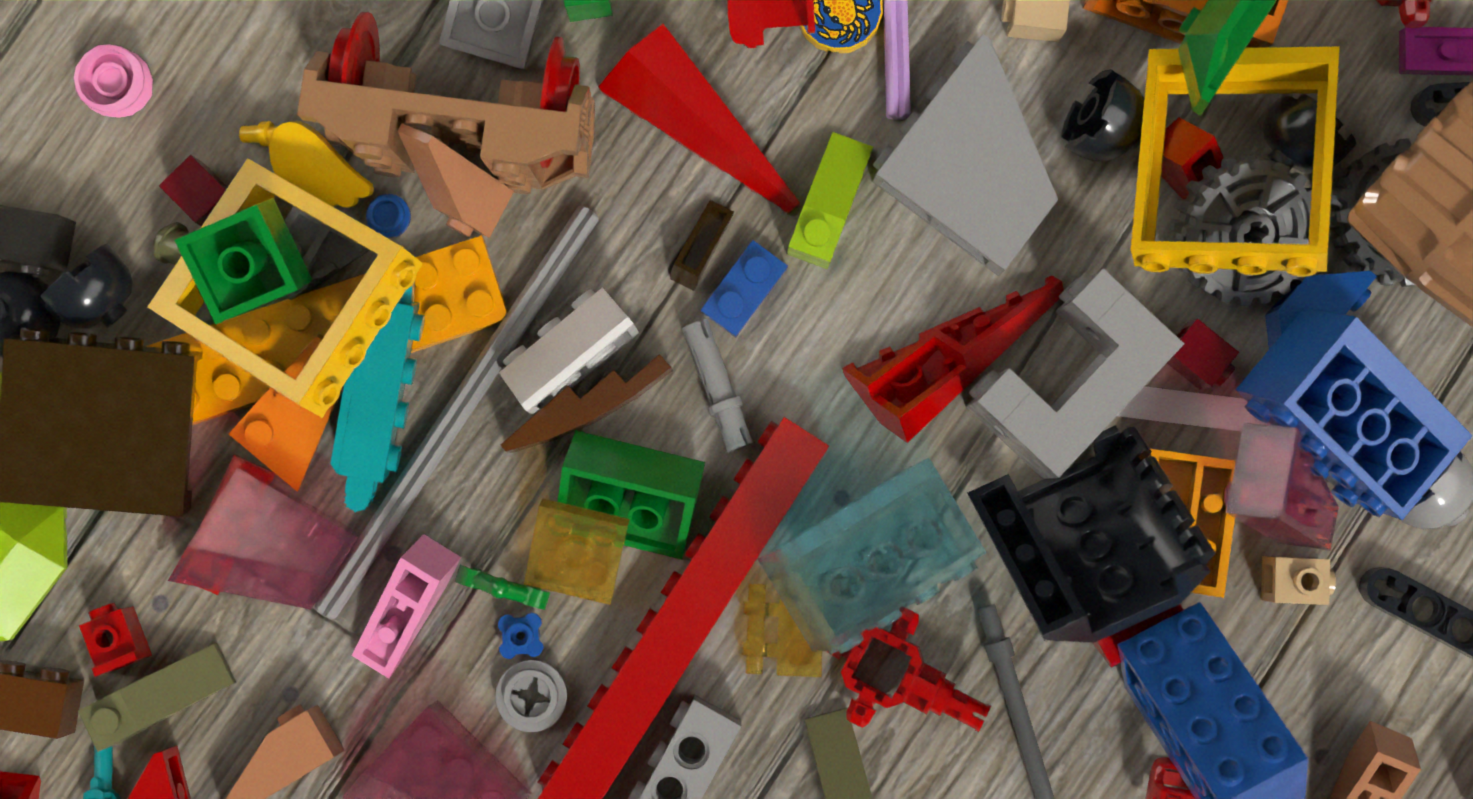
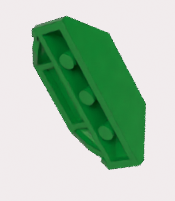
M1208 0L1202 10L1196 7L1192 8L1179 29V32L1185 36L1178 52L1193 112L1200 116L1202 115L1277 0Z

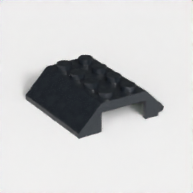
M1115 425L1102 431L1092 442L1095 456L1068 468L1059 478L1044 479L1018 491L1009 474L967 492L1045 641L1095 643L1181 604L1211 572L1206 564L1216 554L1199 526L1190 527L1195 522V519L1178 492L1175 490L1169 491L1173 487L1171 481L1154 456L1148 457L1152 451L1136 427H1129L1120 433Z

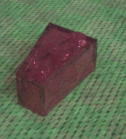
M1244 423L1233 479L1228 483L1225 490L1226 513L1279 544L1331 551L1339 506L1324 477L1315 476L1309 466L1313 467L1315 462L1311 452H1302L1299 448L1298 442L1302 438L1299 429L1295 427Z

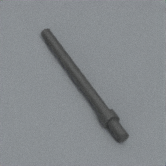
M995 604L980 607L978 612L988 641L984 644L989 662H994L1035 797L1036 799H1055L1011 658L1015 653L1010 637H1005Z

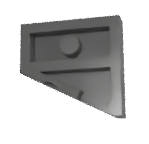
M293 206L285 219V223L313 281L284 297L293 300L299 295L308 293L370 250Z

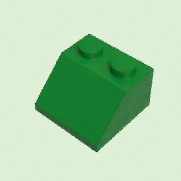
M274 198L174 240L215 324L297 291L313 281Z

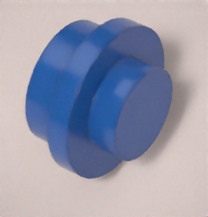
M382 194L374 198L369 204L366 211V220L372 230L386 238H394L407 230L411 221V211L407 203L399 196Z

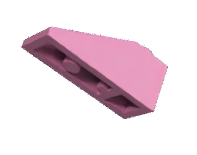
M423 534L400 558L352 656L389 679L444 592L462 557Z

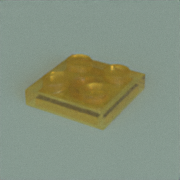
M542 498L538 507L524 585L611 605L630 519Z

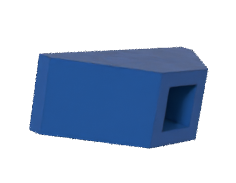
M1371 271L1312 275L1306 276L1302 281L1296 280L1290 285L1291 291L1284 296L1281 295L1265 315L1269 349L1304 307L1344 315L1349 310L1352 312L1358 310L1370 297L1372 292L1368 287L1377 276Z

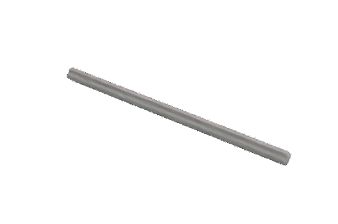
M582 205L576 208L314 605V609L319 614L329 619H334L339 615L504 365L503 360L514 350L598 223L599 218L592 210Z

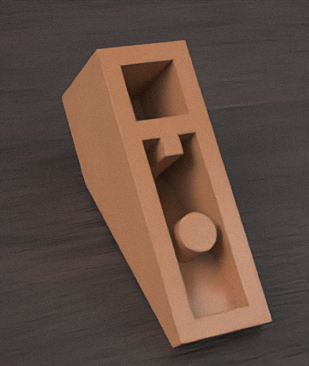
M402 123L397 132L433 208L449 217L445 225L467 237H470L472 231H475L490 238L514 191L508 189L503 183L498 182L497 179L432 135Z
M300 704L276 718L280 726L266 735L226 799H266L344 752L345 750L320 707L317 705L304 711Z
M1369 721L1348 753L1330 799H1402L1421 771L1412 738Z

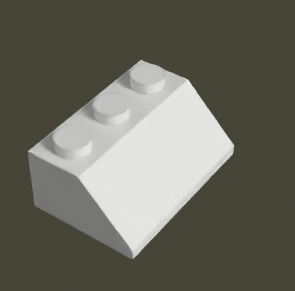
M603 287L596 293L592 289L583 293L572 303L571 306L574 308V311L562 321L558 317L549 321L538 331L537 334L540 339L528 349L524 345L518 347L503 360L506 367L499 374L527 412L535 415L567 386L571 388L576 386L639 334L634 323Z

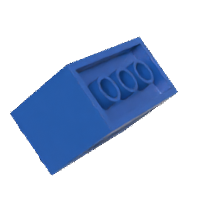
M1304 307L1235 389L1248 402L1244 407L1253 417L1263 423L1269 422L1277 430L1274 437L1283 446L1291 451L1300 452L1306 458L1303 465L1307 470L1322 480L1327 479L1334 486L1331 492L1337 499L1352 508L1359 504L1376 517L1386 514L1403 520L1473 436L1357 317Z
M1201 602L1118 644L1125 689L1195 799L1306 798L1307 755Z

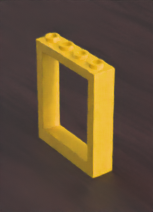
M1340 46L1245 48L1216 92V94L1318 93L1308 244L1156 241L1168 94L1189 93L1178 49H1149L1131 238V253L1135 267H1141L1150 272H1165L1169 268H1189L1191 271L1201 274L1214 273L1218 269H1237L1240 273L1247 275H1260L1267 270L1287 271V273L1294 276H1311L1316 272H1327Z
M247 158L201 228L277 196L378 255L297 379H293L195 316L204 300L182 256L148 305V308L298 405L323 418L328 408L337 401L340 390L353 370L363 361L366 350L380 329L388 323L391 312L404 292L414 283L417 272L423 263L399 244Z

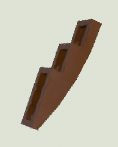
M659 354L626 383L613 370L582 398L571 387L567 386L500 445L506 452L513 453L575 432V430L578 431L602 420L634 401L673 370Z

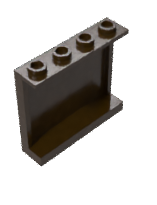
M20 328V334L4 338L0 395V502L183 517L191 509L192 491H188L196 370L197 361L202 359L203 352L190 351V343L163 341L162 348L143 346L144 339L135 337H115V343L97 342L96 334L69 332L67 339L49 337L50 330L41 328Z

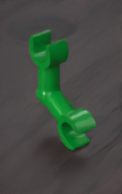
M460 564L455 578L456 583L487 592L498 599L505 598L545 610L550 592L541 590L542 588L507 581L503 577L487 574L488 572L475 567L472 569Z

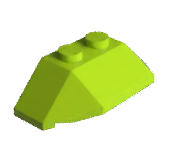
M0 502V641L14 639L68 568L66 507Z

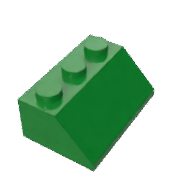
M575 430L562 465L554 528L682 560L699 495L705 462Z

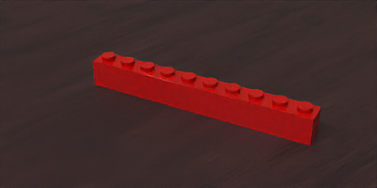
M786 417L782 419L779 425L773 421L769 423L757 442L764 449L755 462L747 458L737 472L733 481L740 484L731 500L723 495L709 516L710 519L716 522L707 537L700 533L695 537L685 553V556L691 559V562L682 575L674 570L660 593L666 596L667 599L658 613L650 608L642 619L636 631L643 636L634 650L627 646L622 650L611 668L618 675L609 688L601 683L589 701L587 707L594 712L585 726L576 722L562 745L569 750L560 764L552 760L537 782L545 787L537 799H603L829 448V445Z

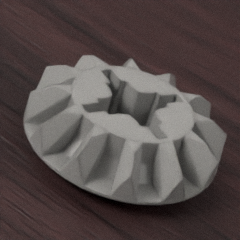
M541 660L521 661L505 671L496 688L498 711L502 718L517 730L523 732L545 730L558 721L567 705V684L558 670ZM536 677L538 678L536 683L538 685V692L544 694V697L550 698V701H537L533 708L530 709V713L527 714V699L520 696L519 693H515L514 690H527Z

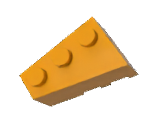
M1150 448L1152 452L1148 457L1154 456L1173 485L1169 491L1175 490L1178 492L1195 519V522L1190 527L1199 526L1216 553L1206 564L1211 572L1191 593L1224 598L1243 462Z

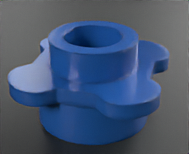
M529 613L525 617L514 618L510 614L502 616L498 621V628L502 631L503 641L499 647L500 654L507 659H512L516 654H528L530 657L540 655L544 648L543 643L540 641L539 628L542 625L541 617L536 613ZM519 631L525 634L523 640L517 638Z

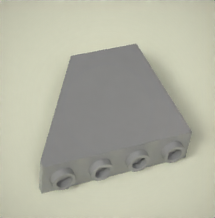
M983 34L975 45L969 41L964 44L952 61L957 66V69L947 80L941 75L926 95V98L931 103L924 112L920 114L914 110L899 130L905 137L894 149L888 145L877 158L873 167L879 171L876 173L873 183L999 276L1005 271L1058 201V198L992 42Z

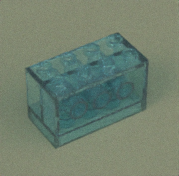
M928 457L903 469L757 559L813 652L828 651L831 655L837 651L840 654L861 643L864 640L861 632L865 629L867 631L875 627L881 629L902 616L899 610L900 607H907L913 603L919 605L940 592L937 586L938 583L943 584L951 579L957 581L978 568L974 561L987 552ZM873 558H874L875 561H876L877 570H876V568L874 567ZM835 580L838 582L840 586V594H837V592L835 591Z

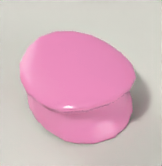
M111 44L97 45L83 55L75 68L74 84L77 94L91 110L103 116L117 118L131 116L141 110L152 97L153 79L147 63L137 54L121 46Z

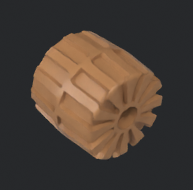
M1473 80L1449 102L1437 118L1434 117L1417 135L1416 141L1397 156L1382 173L1381 177L1358 200L1347 217L1350 226L1397 272L1472 328Z

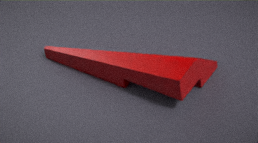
M661 24L630 48L598 86L605 96L611 97L628 108L631 113L640 119L648 121L686 149L743 183L749 190L760 194L777 205L786 214L789 215L800 206L799 200L664 24Z
M1051 275L1045 278V286L1022 296L1015 291L1006 295V303L983 312L981 307H978L919 333V341L897 351H893L890 346L879 351L878 359L858 368L854 363H850L842 368L844 376L878 422L908 443L1060 299L1059 295L1064 291L1062 281Z

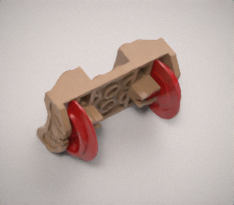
M370 12L359 13L351 28H342L339 31L332 53L316 51L304 68L297 115L304 121L317 122L323 126L325 138L331 145L344 146L364 161L365 165L373 167L375 174L387 177H400L401 171L415 172L412 161L397 132L403 123L432 135L448 147L449 143L466 145L467 151L480 154L481 160L498 182L503 183L508 189L513 190L517 194H531V188L543 190L573 177L589 178L595 132V101L591 97L590 87L580 85L579 58L566 55L565 43L562 37L556 36L551 44L543 83L501 79L498 103L414 93L417 75L412 73V68L380 62L378 28L375 18Z

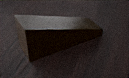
M709 200L673 265L671 280L695 291L733 217L734 211Z

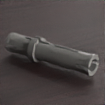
M703 319L701 323L699 320L682 328V332L689 345L701 382L708 396L711 407L707 409L710 417H715L727 453L753 444V439L747 429L740 408L743 405L740 396L735 395L708 319Z

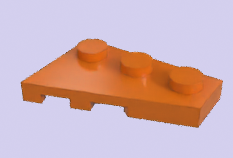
M319 333L284 373L296 380L324 336ZM270 387L228 434L298 492L337 401L328 408L323 418Z

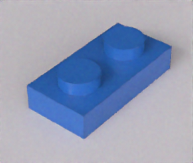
M752 240L702 307L701 313L736 338L788 269V265Z

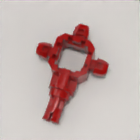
M902 606L896 610L889 622L893 625L890 631L880 626H874L862 630L856 642L851 640L852 635L843 631H829L822 646L827 653L841 660L842 656L847 658L841 674L846 688L859 694L857 699H851L846 712V720L863 728L870 723L877 711L873 708L875 703L885 708L905 703L926 715L929 711L938 716L944 713L974 728L975 731H980L984 720L973 715V713L976 712L987 717L991 705L985 704L955 689L956 683L946 679V673L924 663L920 647L907 641L909 634H915L919 624L918 613ZM873 638L881 640L912 657L894 695L887 694L855 676L858 671L857 668Z

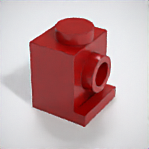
M115 603L104 605L88 612L91 621L79 625L94 667L91 668L94 677L114 672L152 656L134 606L117 609ZM105 630H109L113 634V642L111 645L109 643Z

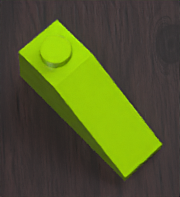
M832 132L790 240L787 255L828 270L873 146Z

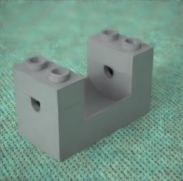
M1104 268L1092 276L1084 272L1079 278L1073 280L1059 295V298L1064 303L1055 312L1100 354L1051 406L1010 368L998 374L992 370L989 374H985L968 392L973 399L966 407L1042 479L1059 478L1184 345L1172 331Z

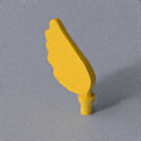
M261 121L258 125L241 126L239 129V137L242 143H259L261 146H269L270 162L276 175L332 207L338 205L345 208L354 207L358 203V198H367L374 192L373 184L348 164L327 139L309 124L301 121H290L275 126L271 121Z

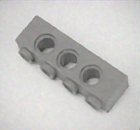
M697 695L694 696L690 705L682 701L669 724L676 728L668 744L661 740L659 741L647 763L654 768L646 784L640 780L637 781L628 799H702L738 734L742 721ZM687 737H697L703 742L705 752L698 758H687L680 751V742ZM665 777H674L681 782L683 792L675 798H667L660 793L658 782Z

